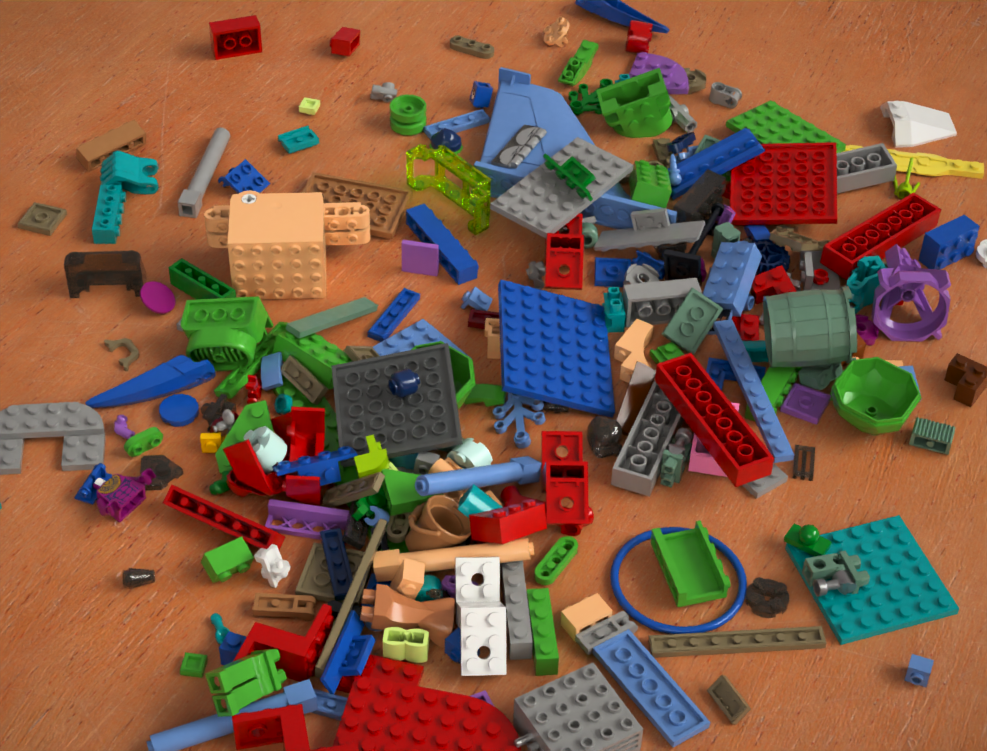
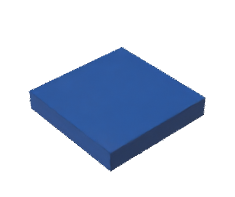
M595 257L594 286L623 287L624 276L631 266V259Z

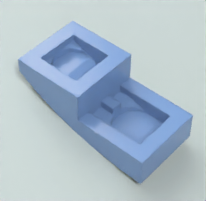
M281 352L262 357L261 382L262 389L265 391L283 386L281 373L283 360Z

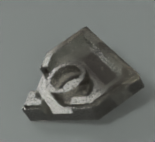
M148 455L141 458L140 475L148 468H151L156 475L155 478L151 479L152 483L150 485L145 484V490H162L168 486L171 480L179 478L184 474L181 467L164 455Z

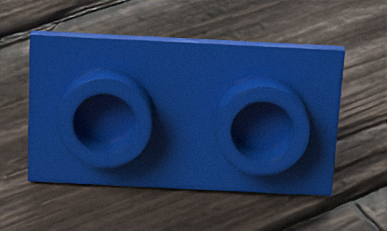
M636 250L638 257L633 258L631 264L640 266L647 264L653 267L659 274L658 279L662 280L665 276L664 261L652 258L647 252L642 253Z
M99 463L94 466V469L80 487L74 499L92 505L97 500V490L93 487L94 482L98 478L108 481L112 477V474L106 473V466Z

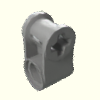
M715 82L711 86L709 100L714 104L733 109L742 98V92L738 88L721 82Z

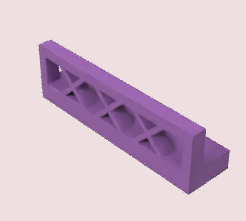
M270 499L268 503L269 515L265 527L280 534L320 539V532L312 530L316 526L323 527L324 530L322 531L341 528V530H345L343 540L344 543H347L352 527V511ZM273 520H280L283 522V524L279 526L271 525ZM300 523L303 524L304 527L295 529L292 527V525Z

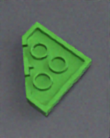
M266 400L248 404L244 407L215 455L221 475L223 471L232 470L223 451L225 447L245 441L244 435L249 430L254 431L259 427L266 426L274 432Z

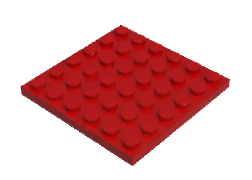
M836 142L761 144L765 152L731 169L730 207L736 213L731 223L732 225L837 224Z

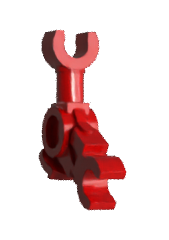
M257 374L248 375V384L245 386L246 390H248L247 404H252L261 398L262 382L261 379L257 378Z

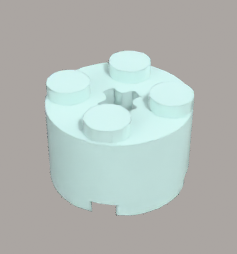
M263 426L254 431L249 430L244 435V440L249 439L265 474L272 472V466L284 459L287 445L282 438L268 427Z
M473 438L464 439L463 444L457 445L447 454V457H450L462 469L491 465L493 461L489 450L481 442L478 444L473 442Z

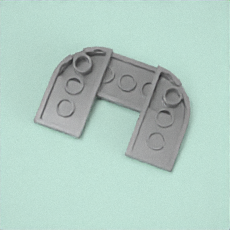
M79 402L11 405L0 411V475L21 474L25 438L64 436L61 462L62 471L93 470L95 465L99 463L104 464L106 435L101 416L93 408Z

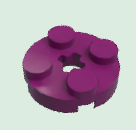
M855 314L856 328L861 330H857V333L866 342V345H874L875 340L878 338L879 328L872 321L868 320V316Z

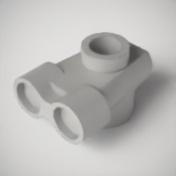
M390 82L383 83L382 87L381 85L373 84L370 99H383L384 102H391L397 96V89Z
M532 261L528 264L529 268L526 269L529 279L533 280L534 287L541 290L544 287L542 276L545 275L546 268L543 261L538 263Z

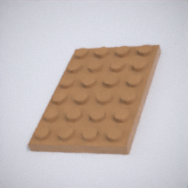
M314 172L302 192H322L323 203L361 202V205L367 206L370 210V235L393 239L413 196L412 190Z

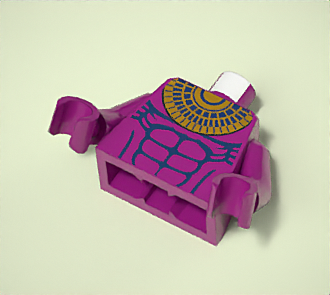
M152 469L144 470L137 477L114 474L108 481L98 478L94 482L93 487L97 490L96 504L102 516L110 515L119 523L146 499L145 484L150 485L152 483L151 479L156 477Z

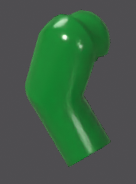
M223 471L221 480L215 481L210 485L209 490L211 494H222L230 490L227 485V475L230 471Z

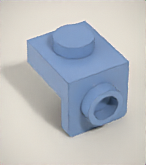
M474 287L470 292L466 291L463 295L461 308L464 309L469 304L476 310L488 311L493 299Z

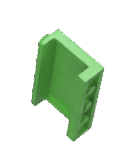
M700 520L696 521L694 529L665 535L662 534L660 528L652 529L650 543L677 608L727 597L730 579L728 575L724 574L722 561L717 559L715 546L713 543H710L708 530L706 527H703Z

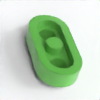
M151 427L130 437L124 444V450L131 457L139 456L159 446L162 442L163 434L158 428Z

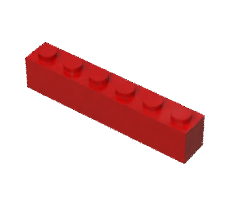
M172 484L163 501V504L236 538L242 536L245 542L258 548L268 549L271 544H274L280 550L285 540L284 535Z

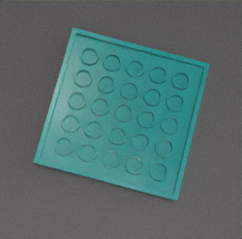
M900 515L820 535L832 541L831 547L825 555L839 554L840 551L846 550L848 556H859L861 567L856 570L857 572L867 571L870 580L867 585L859 587V591L856 594L847 593L843 595L836 589L828 590L824 596H816L813 586L810 587L802 573L805 558L815 556L786 543L785 549L840 645L958 614L959 607Z

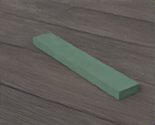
M363 297L287 323L286 330L297 338H302L375 312L378 305Z

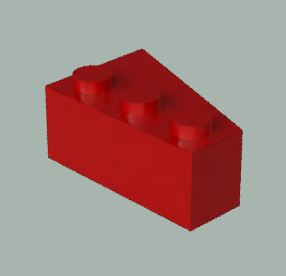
M534 499L524 500L521 504L509 505L469 515L471 537L475 541L505 544L547 529L545 504L536 503Z

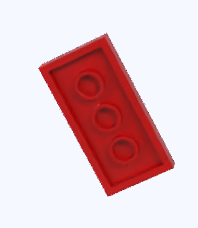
M370 654L361 675L419 686L424 673V666ZM342 676L336 690L350 693L355 676Z

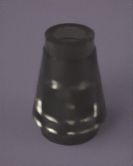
M137 568L123 570L124 588L129 587V589L154 583L155 572L154 570Z

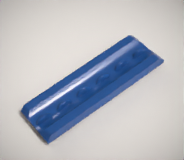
M744 128L678 163L677 169L680 170L679 174L682 180L677 186L671 185L672 192L670 196L674 200L765 152V149L757 141L753 133L749 129Z

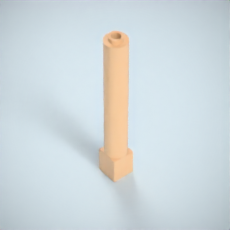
M528 538L505 544L482 543L400 553L399 549L377 551L373 559V569L377 582L392 581L404 558L425 563V572L455 569V557H500V563L531 560V555H534L533 542H529Z

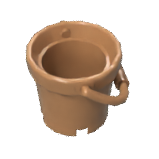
M433 495L425 503L416 506L408 517L411 528L405 538L408 550L415 552L454 547L471 536L470 520L458 510L459 502L445 495Z

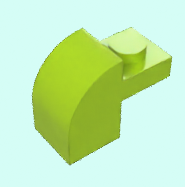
M374 434L366 436L369 453L354 457L359 478L381 472L382 469H389L386 448H381L380 441H375Z

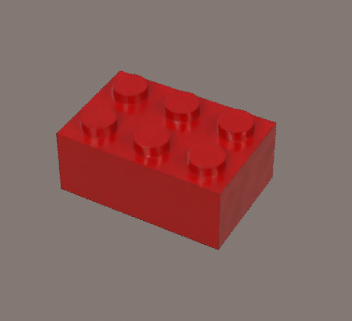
M256 15L209 22L211 50L215 60L262 52L261 27Z

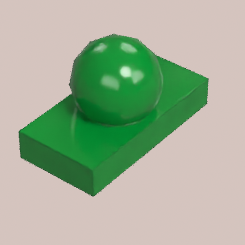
M794 523L784 536V542L815 557L825 555L832 544V541L819 535L818 528L809 524L801 527Z

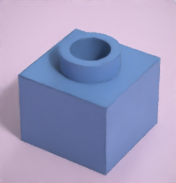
M912 654L904 681L927 687L934 660Z

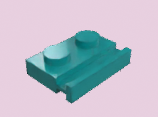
M309 126L278 135V141L281 142V145L289 154L319 144V138L312 129H309Z

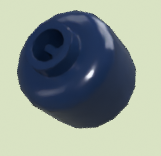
M408 368L393 373L388 381L391 393L400 398L416 393L420 384L418 374L413 373Z

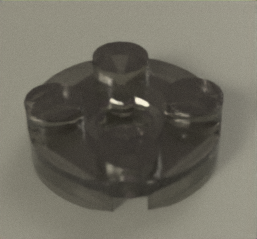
M755 578L753 583L747 588L745 602L747 606L749 604L752 612L757 616L774 618L776 614L781 612L783 614L788 608L789 593L787 586L775 580ZM764 596H769L771 598L769 599V601L765 600Z

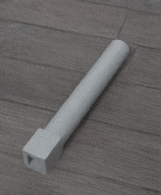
M221 127L215 129L188 188L183 190L178 200L179 216L197 218L202 207V198L230 139V133L227 129Z

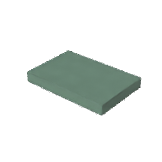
M692 287L661 335L686 352L694 355L723 308Z

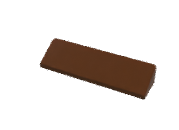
M636 362L616 418L614 430L617 434L629 435L652 387L656 370L641 362Z

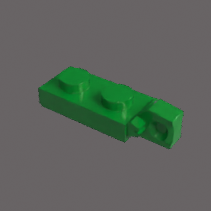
M382 485L378 493L360 498L356 502L359 508L351 515L356 521L365 514L368 518L375 514V512L370 510V506H376L381 509L387 503Z

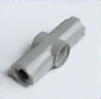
M669 95L671 101L669 108L673 116L672 123L677 122L687 133L693 132L697 128V122L689 115L687 106L685 104L679 105Z

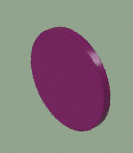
M147 282L140 290L141 301L149 310L155 313H169L175 306L176 300L173 292L160 282Z

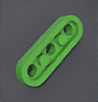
M564 536L555 543L535 568L534 578L537 583L550 585L557 579L578 552V542L575 538Z

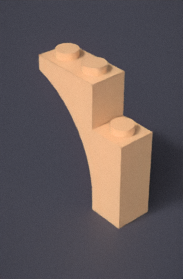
M636 319L615 344L614 359L623 362L620 370V380L627 383L630 382L637 361L649 366L643 352L652 340L654 325Z

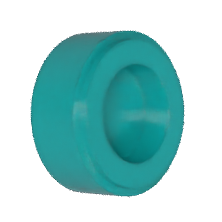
M280 394L274 403L276 412L280 414L290 412L293 405L291 396Z

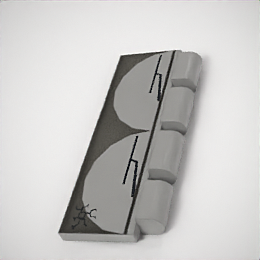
M524 124L491 161V164L516 169L547 134L546 130Z

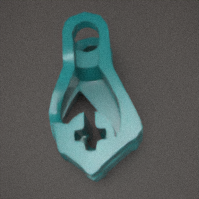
M114 151L108 158L102 161V168L100 169L101 185H122V189L134 194H155L159 188L157 180L153 177H148L155 175L159 169L156 160L136 157L122 151Z
M864 256L858 261V267L852 270L851 276L847 280L846 286H849L852 294V299H849V303L852 302L856 305L853 307L855 314L863 307L873 303L875 289L880 285L877 271L887 268L879 256Z

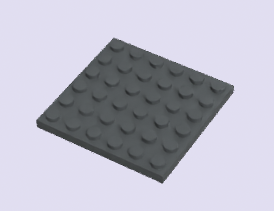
M448 343L331 366L339 448L343 446L352 447L358 455L369 453L366 436L373 434L375 441H380L381 448H386L388 459L463 444ZM408 368L413 373L418 374L420 384L416 393L400 398L391 393L388 381L393 373ZM354 457L340 461L343 467L356 465Z

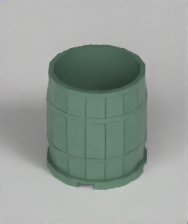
M849 286L840 287L839 290H804L764 296V334L770 368L828 365L842 361L850 363L852 360H856V358H852V353L857 352L855 309L850 308L849 299H852V294Z

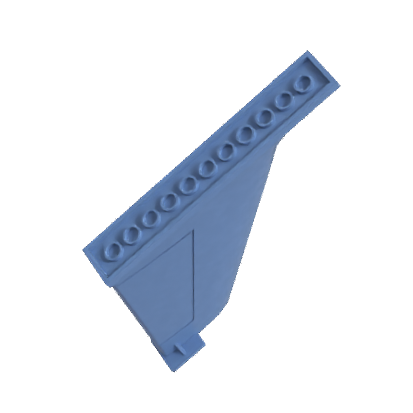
M503 67L499 68L498 91L480 162L476 161L473 166L474 193L498 198L545 162L543 157L545 153L551 158L577 137L595 145L563 96L552 89L530 84L531 74ZM524 124L546 130L547 134L516 169L491 164V161ZM618 182L584 209L581 214H583V218L595 216V224L614 229L634 228L631 219L633 211L660 209L661 207L631 200V196L625 192L620 182ZM667 209L670 224L676 223L677 211Z

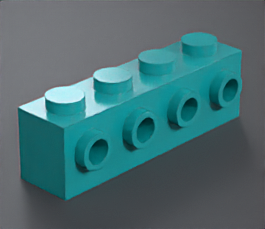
M100 185L92 226L94 244H116L117 237L120 236L119 225H122V214H124L123 202H126V192H123L122 185Z

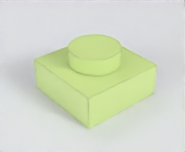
M304 97L299 106V112L315 115L320 107V100Z

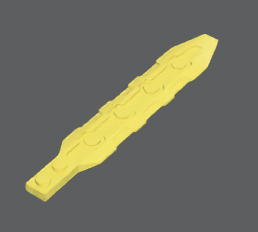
M846 145L845 151H850L863 147L857 145ZM887 149L897 164L896 171L907 172L910 158L913 157L911 173H916L917 175H954L983 179L984 163L962 161L959 159L952 160L935 154L909 153Z

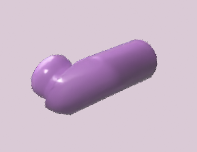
M118 415L117 420L114 422V431L117 435L128 440L135 435V432L127 428V417L125 415Z

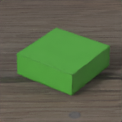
M185 652L180 675L202 678L208 661L207 655Z

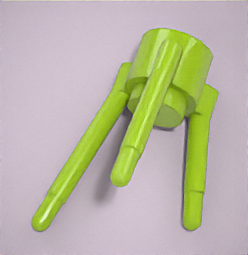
M913 157L909 161L905 182L901 183L898 187L896 175L893 181L894 195H897L901 200L913 192L915 193L920 185V182H917L912 189L909 183Z

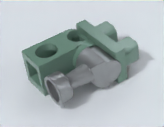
M686 428L678 429L675 438L668 445V449H664L660 484L672 487L674 482L680 483L681 476L691 454L692 444L690 441L693 434L690 430Z
M846 550L840 551L839 554L833 553L805 558L802 570L810 587L813 586L814 592L818 597L826 595L828 590L836 589L843 595L847 593L856 594L859 591V587L867 585L870 580L867 571L857 572L856 570L861 567L859 556H848Z

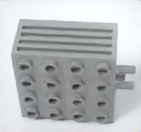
M590 663L514 699L513 726L520 735V738L514 740L516 747L526 744L529 751H641L642 726L594 663Z

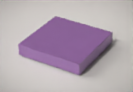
M403 240L401 243L402 271L438 276L439 245Z
M794 383L781 406L780 412L817 425L830 402L831 395Z

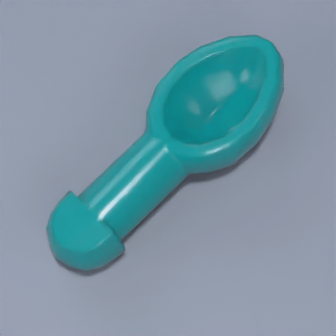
M214 613L210 619L216 629V641L221 645L230 630L224 627L222 617L218 613Z

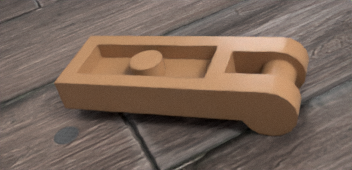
M255 593L253 616L293 617L311 621L314 619L315 611L313 608L316 607L317 600L309 595Z

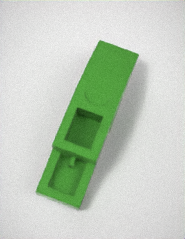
M583 40L574 57L569 59L558 82L571 86L579 83L592 65V59L598 50V43Z

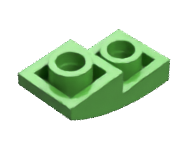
M475 384V387L464 403L466 405L484 402L486 407L504 404L506 392L502 391V386Z

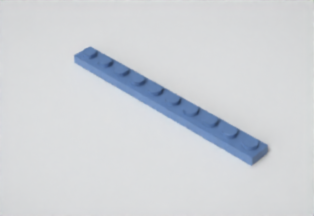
M733 320L715 321L713 328L763 440L774 457L773 462L794 460V452Z

